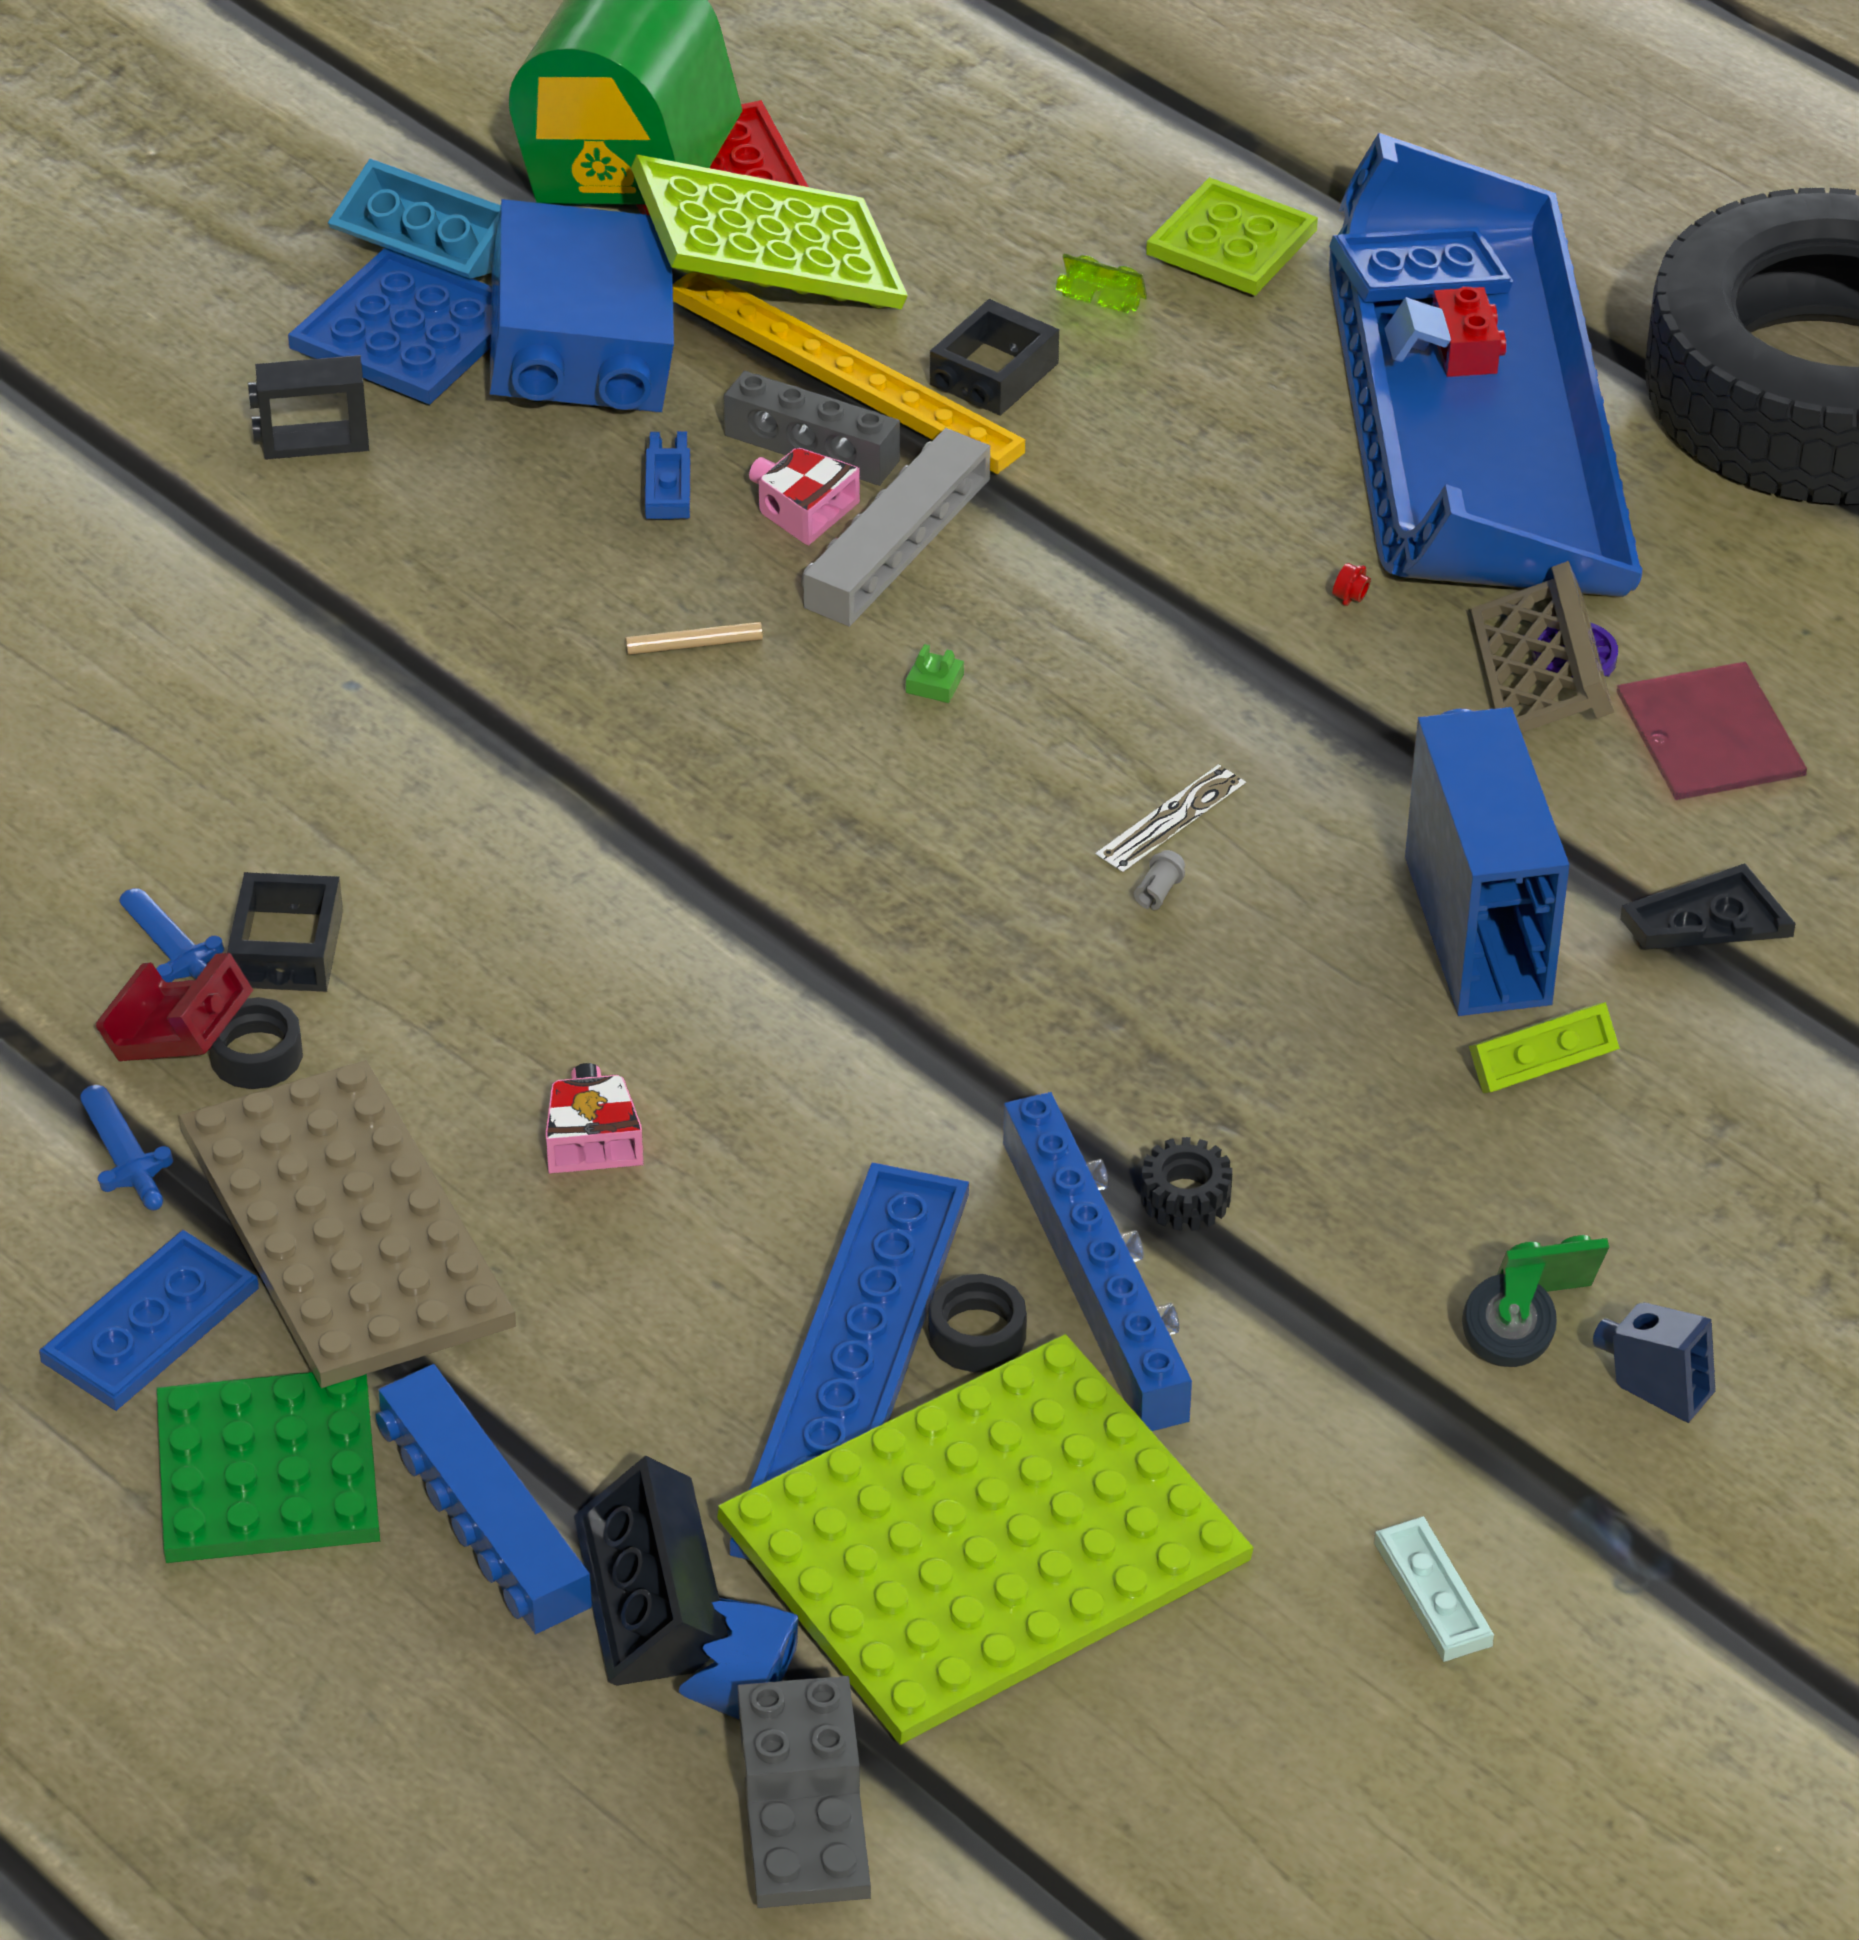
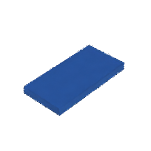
M1478 227L1333 235L1329 245L1364 302L1404 300L1405 297L1410 299L1433 298L1434 290L1459 289L1462 287H1484L1486 294L1509 293L1514 282Z
M182 1230L39 1350L41 1363L117 1411L259 1289L258 1276L185 1230Z

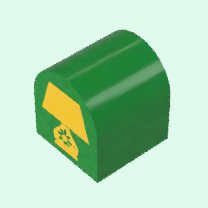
M563 0L516 73L509 92V111L536 203L645 204L631 169L636 155L709 168L743 111L722 30L714 9L708 0Z

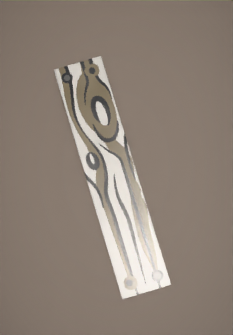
M1218 764L1095 854L1123 872L1237 790L1246 781Z

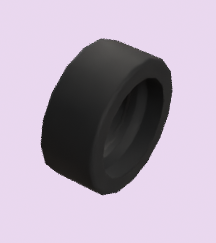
M261 997L247 998L209 1049L212 1069L221 1080L234 1087L246 1089L267 1088L285 1081L298 1069L303 1058L298 1017L290 1007L277 1000ZM250 1033L274 1034L283 1039L276 1047L262 1053H240L227 1047L236 1038Z
M970 1274L947 1281L934 1293L929 1305V1337L931 1347L941 1360L956 1369L969 1372H986L1015 1359L1021 1353L1026 1341L1027 1312L1025 1300L1015 1286L999 1277L986 1274ZM967 1310H985L996 1313L1004 1318L1008 1324L1001 1331L991 1335L971 1336L956 1331L947 1322L954 1315Z

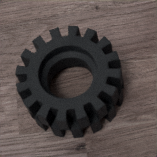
M1182 1137L1181 1145H1176L1173 1138L1166 1140L1165 1150L1157 1144L1151 1149V1156L1146 1154L1141 1174L1142 1207L1146 1206V1213L1150 1218L1158 1215V1224L1164 1227L1169 1220L1173 1221V1229L1182 1231L1183 1223H1189L1191 1231L1200 1230V1221H1204L1207 1227L1214 1225L1216 1216L1222 1219L1226 1214V1207L1229 1208L1231 1203L1233 1173L1228 1156L1221 1157L1222 1149L1216 1145L1207 1150L1208 1141L1199 1139L1197 1146L1190 1145L1191 1137ZM1190 1179L1203 1185L1197 1188L1184 1189L1170 1184V1182Z

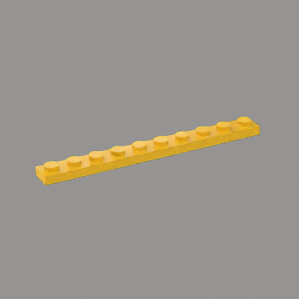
M692 272L673 283V301L883 414L900 420V423L934 440L945 428L990 445V471L999 474L1025 453L1024 438L715 275Z

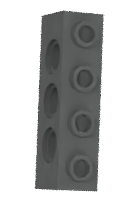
M745 370L724 394L725 436L783 455H787L793 449L802 448L858 467L860 480L879 486L900 461V420Z

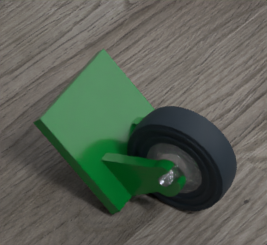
M1577 1235L1563 1240L1560 1244L1541 1246L1539 1242H1524L1506 1251L1497 1275L1491 1276L1477 1285L1469 1295L1464 1306L1462 1315L1463 1331L1467 1342L1474 1352L1484 1360L1503 1367L1523 1366L1539 1358L1549 1347L1557 1325L1555 1306L1547 1292L1592 1286L1608 1252V1238L1591 1240L1590 1236Z

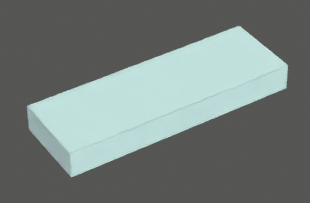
M1424 1516L1375 1531V1546L1443 1662L1493 1646L1494 1634Z

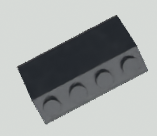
M645 1455L574 1515L583 1563L590 1573L591 1600L608 1682L616 1686L692 1674L711 1659L703 1650V1646L728 1637L724 1616L717 1612L712 1605V1602L720 1601L692 1478Z

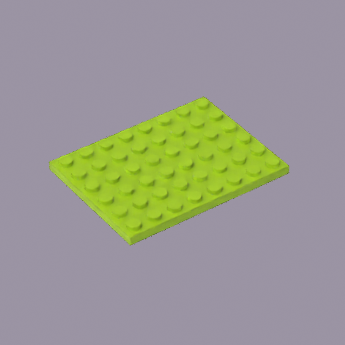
M1066 1334L718 1505L717 1514L719 1522L790 1610L798 1615L799 1621L844 1676H849L850 1684L899 1745L1251 1560L1254 1548Z

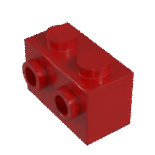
M1462 287L1459 289L1434 290L1432 306L1443 310L1451 338L1447 347L1437 345L1446 376L1497 374L1499 356H1505L1506 336L1504 330H1498L1497 308L1495 304L1489 303L1485 288Z

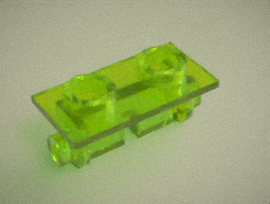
M1063 254L1067 275H1059L1056 282V290L1062 291L1064 297L1091 303L1096 290L1101 291L1098 298L1099 306L1128 313L1129 310L1136 311L1139 307L1140 299L1147 298L1143 275L1127 266H1118L1116 268L1101 264L1094 258L1085 255L1075 257Z

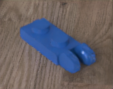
M677 431L675 448H662L660 432H650V447L646 449V519L670 520L690 518L691 460L687 431Z

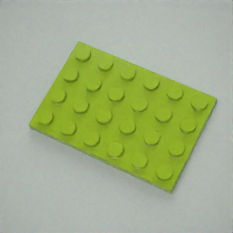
M636 155L631 169L672 268H676L684 273L700 272L711 274L723 280L738 279L749 281L762 287L776 286L792 289L800 294L815 293L826 295L838 301H846L847 299L859 301L877 308L886 306L902 309L908 295L864 198Z

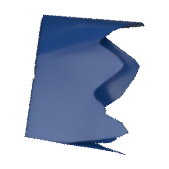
M720 1598L722 1601L712 1602V1605L717 1612L726 1617V1623L730 1628L727 1631L728 1637L703 1646L705 1653L715 1662L682 1683L679 1693L720 1713L739 1719L738 1685L782 1681L797 1649L798 1615L766 1605Z

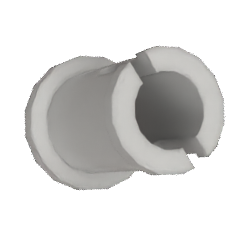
M1164 850L1152 857L1149 862V872L1134 891L1135 900L1146 909L1150 907L1154 898L1155 901L1151 908L1152 910L1159 909L1172 886L1180 883L1185 877V862L1183 858L1170 850Z

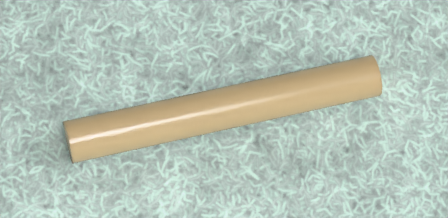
M761 622L630 636L625 637L627 655L763 640Z

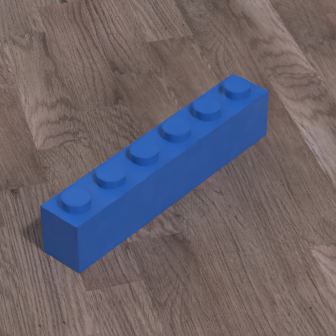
M435 1364L378 1389L381 1411L376 1413V1421L383 1437L388 1442L394 1440L397 1443L409 1473L414 1477L417 1475L421 1476L426 1483V1490L433 1506L439 1512L445 1510L450 1516L453 1530L459 1542L464 1547L471 1545L477 1554L478 1563L485 1578L490 1583L497 1581L503 1589L505 1602L512 1615L516 1619L523 1617L536 1635L592 1608L590 1573Z

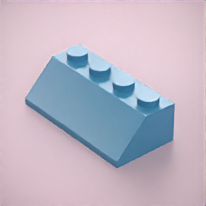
M370 158L328 221V225L335 230L471 279L492 273L501 205Z

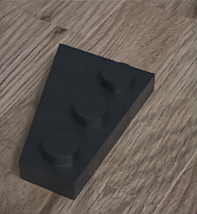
M1746 863L1622 905L1620 920L1645 950L1794 937L1796 925Z

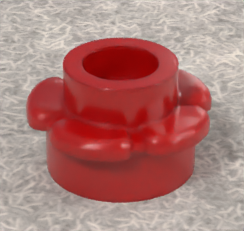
M1346 563L1339 572L1332 594L1342 599L1343 605L1348 606L1352 600L1361 602L1365 597L1371 583V578L1366 576V566L1359 565L1357 567Z

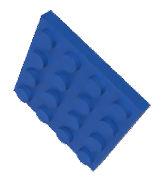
M384 248L288 334L289 348L315 359L361 355L363 378L430 405L491 348V286Z

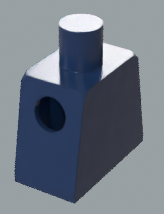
M1643 1302L1637 1304L1621 1323L1604 1318L1598 1324L1593 1336V1345L1598 1349L1614 1354L1616 1382L1622 1389L1687 1423L1694 1418L1715 1393L1712 1319Z

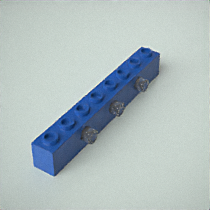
M1052 1092L1004 1103L1003 1145L1125 1402L1151 1431L1190 1422L1192 1379L1170 1336L1179 1333L1178 1315L1172 1303L1155 1306L1135 1265V1261L1143 1260L1144 1257L1143 1246L1138 1232L1133 1230L1120 1233L1099 1191L1107 1189L1109 1186L1108 1174L1103 1161L1098 1159L1085 1162Z

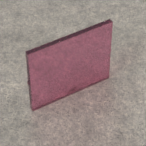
M1746 661L1617 685L1618 696L1675 800L1743 789L1749 786L1802 777L1807 774V767Z

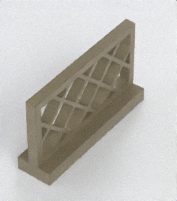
M1569 561L1552 567L1554 579L1471 608L1495 709L1512 707L1514 710L1519 703L1532 706L1527 714L1516 717L1521 733L1591 708L1596 718L1614 713L1584 597ZM1552 597V601L1542 613L1530 610L1535 602ZM1502 614L1508 615L1500 628L1489 626L1485 623V620ZM1521 620L1534 623L1525 635L1512 632ZM1546 627L1559 630L1550 643L1538 640ZM1504 642L1516 645L1507 658L1494 655ZM1529 649L1542 653L1532 666L1520 662ZM1554 657L1568 660L1558 673L1545 670ZM1512 672L1524 676L1514 689L1502 685ZM1537 680L1550 683L1541 696L1527 693ZM1563 687L1577 691L1578 696L1561 702L1553 701Z

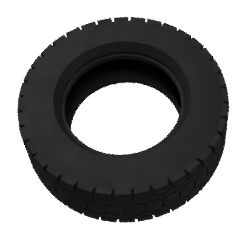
M1799 188L1798 194L1795 193L1794 189L1769 192L1768 197L1761 193L1742 198L1740 203L1734 201L1719 207L1715 212H1709L1696 220L1694 225L1691 224L1677 237V240H1674L1665 253V257H1663L1653 291L1646 347L1645 376L1651 405L1658 419L1661 420V424L1674 439L1677 438V443L1691 455H1697L1698 460L1715 471L1722 469V474L1742 484L1750 480V487L1775 494L1780 489V496L1807 501V497L1810 495L1812 496V502L1839 504L1840 498H1843L1845 504H1859V367L1829 365L1805 360L1773 348L1751 334L1765 327L1797 321L1837 322L1859 327V196L1856 195V190L1830 188L1829 193H1826L1825 188Z

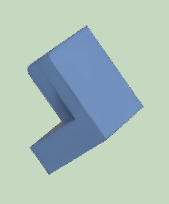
M1405 297L1384 328L1392 358L1399 362L1404 360L1411 348L1425 351L1429 343L1447 347L1451 341L1443 310Z

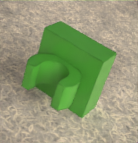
M924 644L906 678V693L949 703L964 676V661L955 659L953 651L948 649L944 656L930 653V645Z

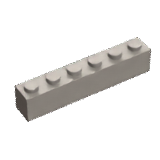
M945 428L933 441L927 442L921 453L912 463L905 465L898 477L886 489H882L877 494L874 502L862 514L859 513L855 516L851 525L839 538H834L828 545L827 550L814 563H810L805 568L801 578V586L804 588V608L850 627L990 480V445Z

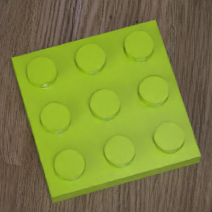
M1209 177L1147 240L1146 255L1256 296L1317 231L1318 217Z

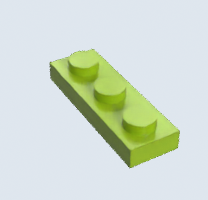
M1602 1002L1470 1045L1469 1049L1482 1092L1491 1093L1620 1049L1607 1004Z

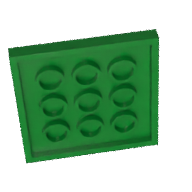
M313 1372L157 1387L163 1542L166 1563L381 1542L367 1374L324 1388L320 1387Z

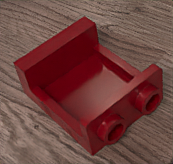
M230 953L215 954L197 979L188 981L166 982L162 979L153 963H142L97 1020L96 1028L119 1062L203 1055L207 1053L253 992V988Z

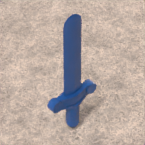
M132 888L121 894L119 899L121 905L170 958L168 963L161 964L156 968L164 981L172 982L174 979L191 976L196 980L213 956L223 953L224 946L219 936H211L205 942L195 945L145 891Z
M102 1085L87 1087L80 1095L81 1102L116 1165L112 1170L103 1171L99 1174L98 1181L101 1190L110 1192L118 1187H134L147 1209L152 1211L160 1209L163 1205V1197L153 1177L162 1168L168 1167L173 1163L171 1150L168 1147L162 1146L154 1152L144 1154L108 1090Z

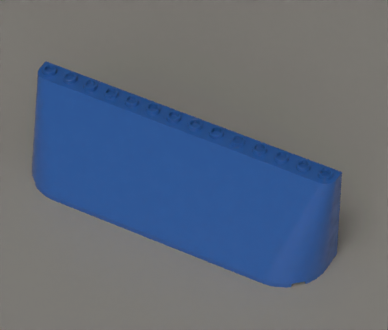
M1378 133L1356 169L1343 197L1339 212L1345 213V219L1338 235L1478 227L1514 281L1509 293L1487 294L1489 303L1495 304L1497 308L1498 330H1504L1506 336L1505 356H1499L1498 373L1447 377L1438 347L1433 343H1429L1425 351L1411 348L1402 362L1393 360L1384 328L1403 300L1364 302L1330 249V280L1377 550L1382 566L1389 573L1400 577L1529 588L1554 579L1552 567L1569 561L1583 594L1626 596L1630 591H1634L1638 587L1642 578V567L1640 566L1635 546L1636 540L1630 524L1629 509L1626 506L1623 493V482L1618 471L1616 452L1613 449L1610 435V425L1607 422L1604 409V398L1601 396L1597 378L1598 372L1594 365L1591 343L1587 334L1585 316L1582 312L1579 290L1577 289L1573 272L1574 267L1570 259L1567 246L1568 240L1565 237L1562 214L1559 210L1556 193ZM1433 298L1413 299L1431 306L1433 304Z

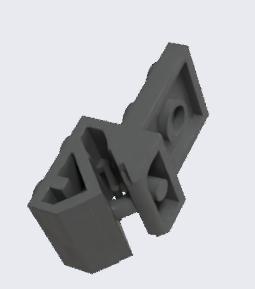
M849 1676L738 1685L741 1747L746 1767V1777H744L748 1828L750 1829L757 1908L871 1899V1883L860 1799V1765Z

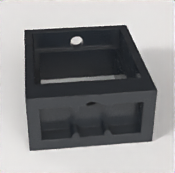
M988 299L930 350V385L1001 416L1059 363L1060 329ZM983 344H987L1015 357L1000 372H995L967 359Z
M361 355L255 364L257 382H248L250 409L259 408L260 416L252 417L254 443L263 442L265 460L370 451ZM336 393L347 394L349 420L272 426L270 399Z
M244 872L227 953L232 955L253 989L327 992L343 914L340 876ZM255 912L320 915L314 943L249 940ZM276 969H283L284 972L277 971Z

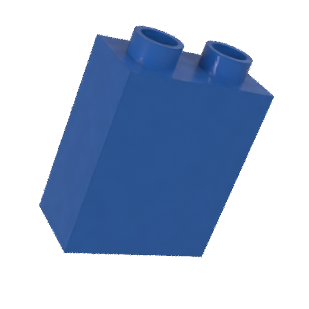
M501 199L492 262L490 395L527 398L535 401L548 400L606 406L621 410L635 409L662 412L674 347L672 267L651 216Z
M1505 707L1478 711L1461 708L1446 711L1441 715L1418 717L1405 859L1457 1015L1464 1016L1552 1005L1570 865L1513 708Z

